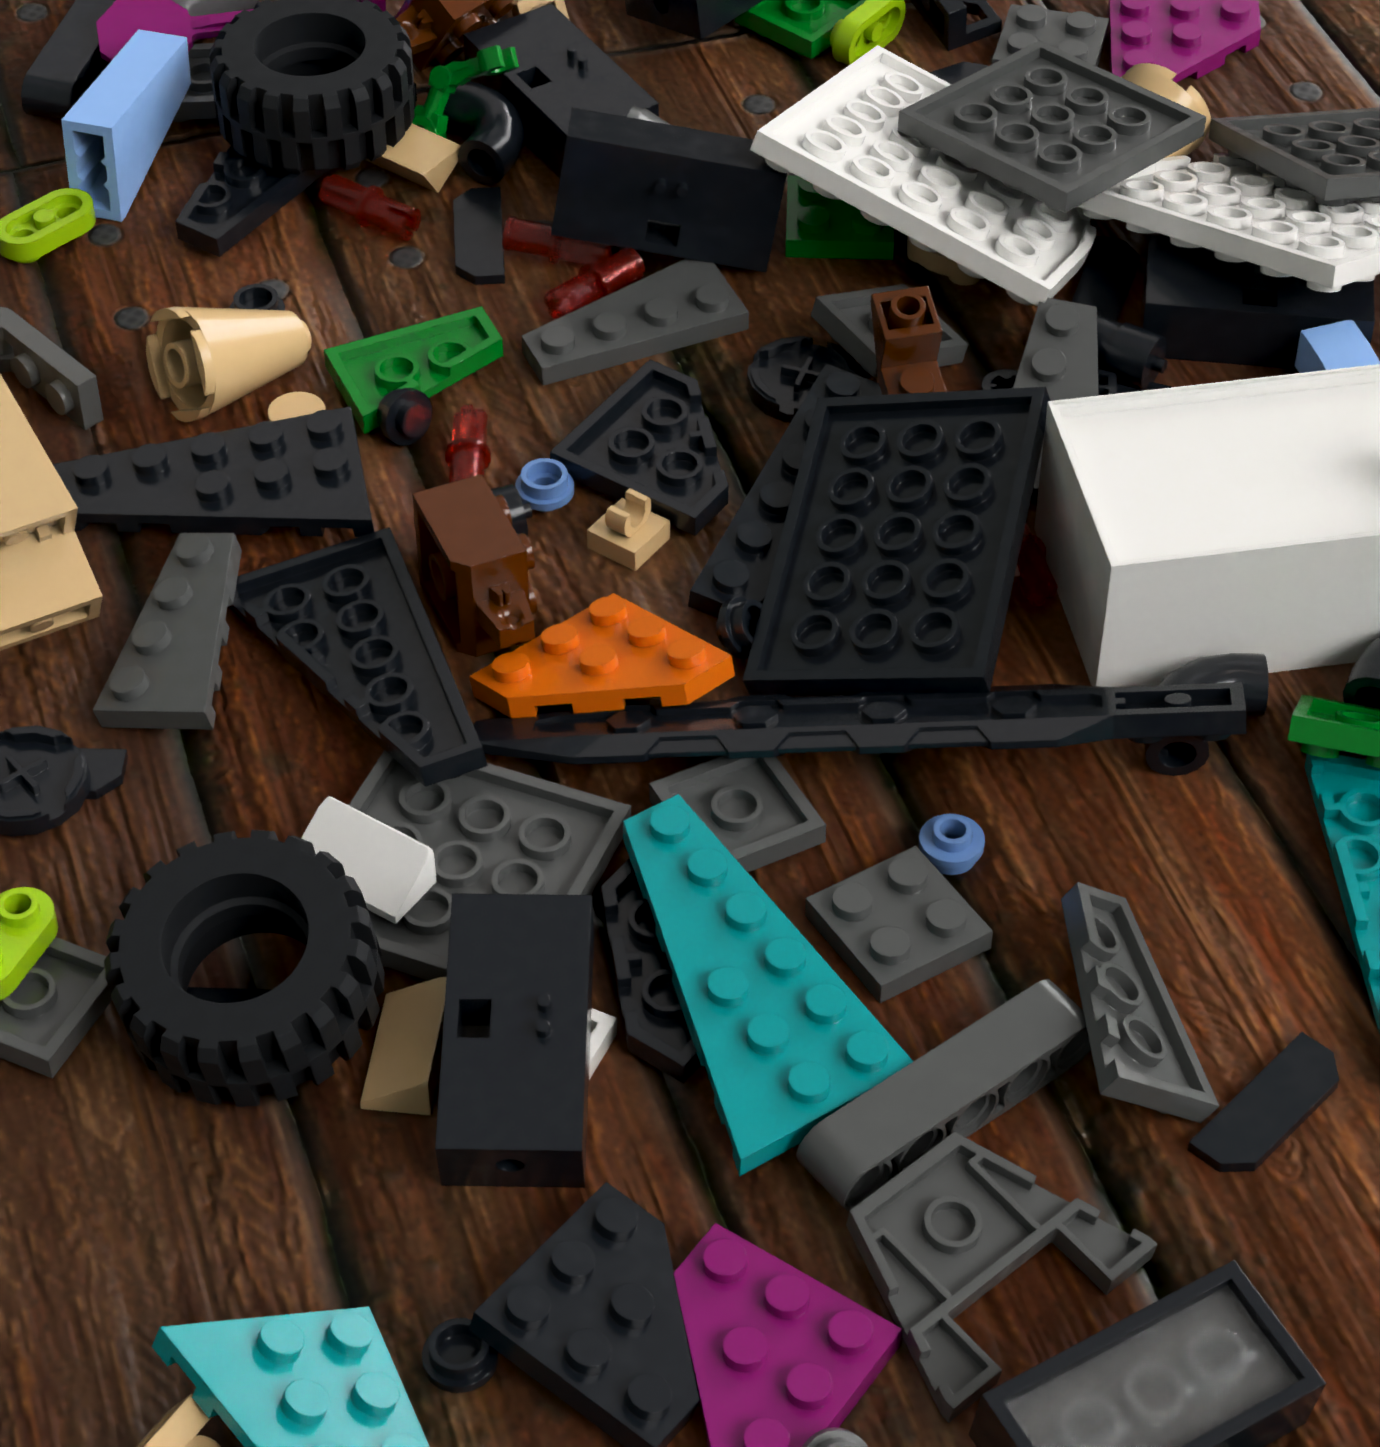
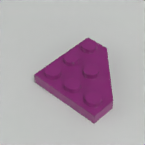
M1109 0V71L1121 77L1136 64L1151 63L1166 67L1175 72L1177 75L1172 79L1175 83L1188 76L1197 80L1224 65L1226 55L1239 49L1246 53L1259 46L1261 34L1259 1Z
M717 1223L710 1228L674 1272L699 1395L698 1404L701 1407L707 1435V1447H802L807 1439L816 1432L827 1428H839L901 1346L902 1328Z

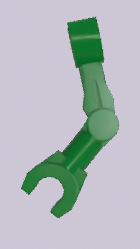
M495 45L478 51L475 58L466 61H454L445 66H435L430 72L428 85L431 87L424 105H417L415 107V117L412 123L447 138L448 116L443 114L450 93L454 94L458 85L463 86L473 78L482 75H498L519 68L515 47L501 50L500 45Z

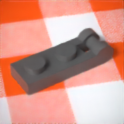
M0 307V372H13L25 388H33L48 400L55 412L59 415H67L84 430L103 421L96 375L13 310Z

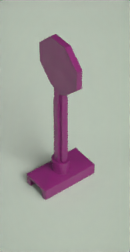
M116 0L96 21L101 58L110 63L138 29L187 37L189 52L196 39L217 37L226 23L231 24L234 16L241 11L190 16L188 10L172 0ZM368 0L377 4L382 12L386 11L385 0Z

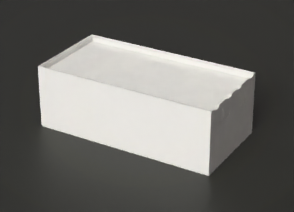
M1380 364L1048 401L1034 529L1092 686H1156L1170 672L1200 657L1230 653L1264 654L1267 660L1268 673L1354 663L1359 659L1371 641L1380 637Z

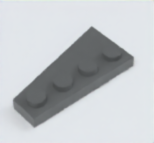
M685 258L522 335V353L544 386L749 329V311L714 262H703Z
M1047 298L1045 303L1039 301L1013 388L1046 387L1051 401L1099 396L1097 307L1053 298ZM1043 445L1031 501L1037 502Z
M234 533L179 534L93 708V712L101 727L214 730L216 712L212 706L213 693L220 691L223 672L218 662L221 646H227L230 629L225 618L227 607L234 604L242 553Z
M1077 882L1061 898L1100 1094L1150 1108L1162 1114H1171L1202 1123L1219 1107V1103L1126 898Z

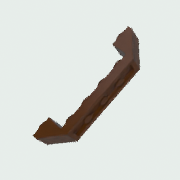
M922 286L873 293L870 302L878 383L882 395L947 392L937 362L943 331L929 287ZM1018 566L1016 567L1013 583L1019 582L1020 579Z

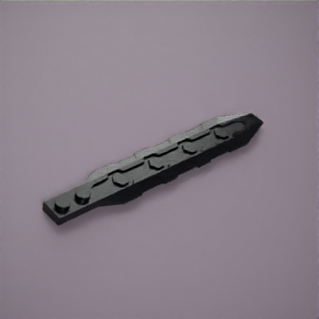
M1242 682L1130 687L1068 684L992 686L990 693L861 692L854 695L790 697L783 694L737 696L727 700L693 701L688 705L662 707L661 700L659 699L625 700L624 710L574 714L572 705L538 710L536 717L511 719L508 716L475 721L474 728L482 744L484 754L574 765L646 762L656 758L723 756L728 759L770 758L786 753L806 752L905 753L917 748L982 746L991 750L1049 748L1124 738L1141 744L1155 743L1165 737L1194 736L1203 741H1219L1228 738L1230 735L1247 734L1246 705Z

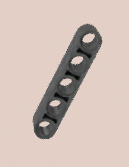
M1050 979L1035 983L824 1118L809 1131L800 1143L796 1153L797 1161L844 1209L850 1211L953 1132L967 1138L1083 1060L1091 1051L1083 1010Z

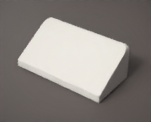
M330 796L318 807L301 838L313 844L316 854L319 851L329 852L342 863L345 875L353 877L359 886L367 909L394 924H397L437 882L434 852L429 846Z

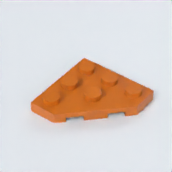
M612 593L609 596L593 601L588 608L564 622L546 628L541 635L512 652L499 655L491 664L470 675L469 678L475 698L513 719L536 717L538 712L537 706L572 703L574 714L624 710L625 699L660 697L662 707L688 705L733 678L735 671L731 654Z

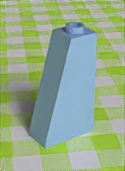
M138 29L61 119L69 188L83 190L92 197L96 218L122 222L126 217L191 85L187 37Z

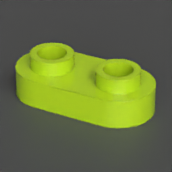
M865 0L863 4L844 19H840L834 25L830 35V45L834 59L850 65L877 45L884 48L893 41L904 22L906 13L905 1Z
M58 189L0 219V254L18 263H31L56 248L80 238L91 230L96 222L92 197L80 189Z
M17 887L0 894V1001L13 993L57 935L58 923L54 904L51 898L39 889Z

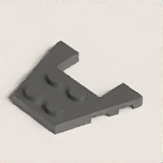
M953 1132L849 1211L846 1223L895 1324L902 1328V1338L940 1414L948 1423L977 1401L982 1394L993 1388L998 1383L1002 1369L953 1320L1049 1243H1053L1105 1295L1109 1294L1151 1260L1157 1247V1243L1150 1236L1135 1228L1131 1235L1101 1220L1098 1218L1101 1210L1083 1200L1076 1198L1070 1203L1036 1185V1175L956 1132Z

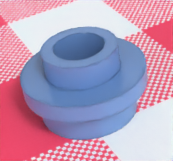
M539 458L528 462L522 468L521 474L515 483L522 503H529L531 509L540 512H549L561 508L569 503L574 495L572 476L568 473L565 465L555 459Z
M959 814L938 815L929 819L920 830L919 849L942 874L958 875L969 871L984 852V832L974 820Z

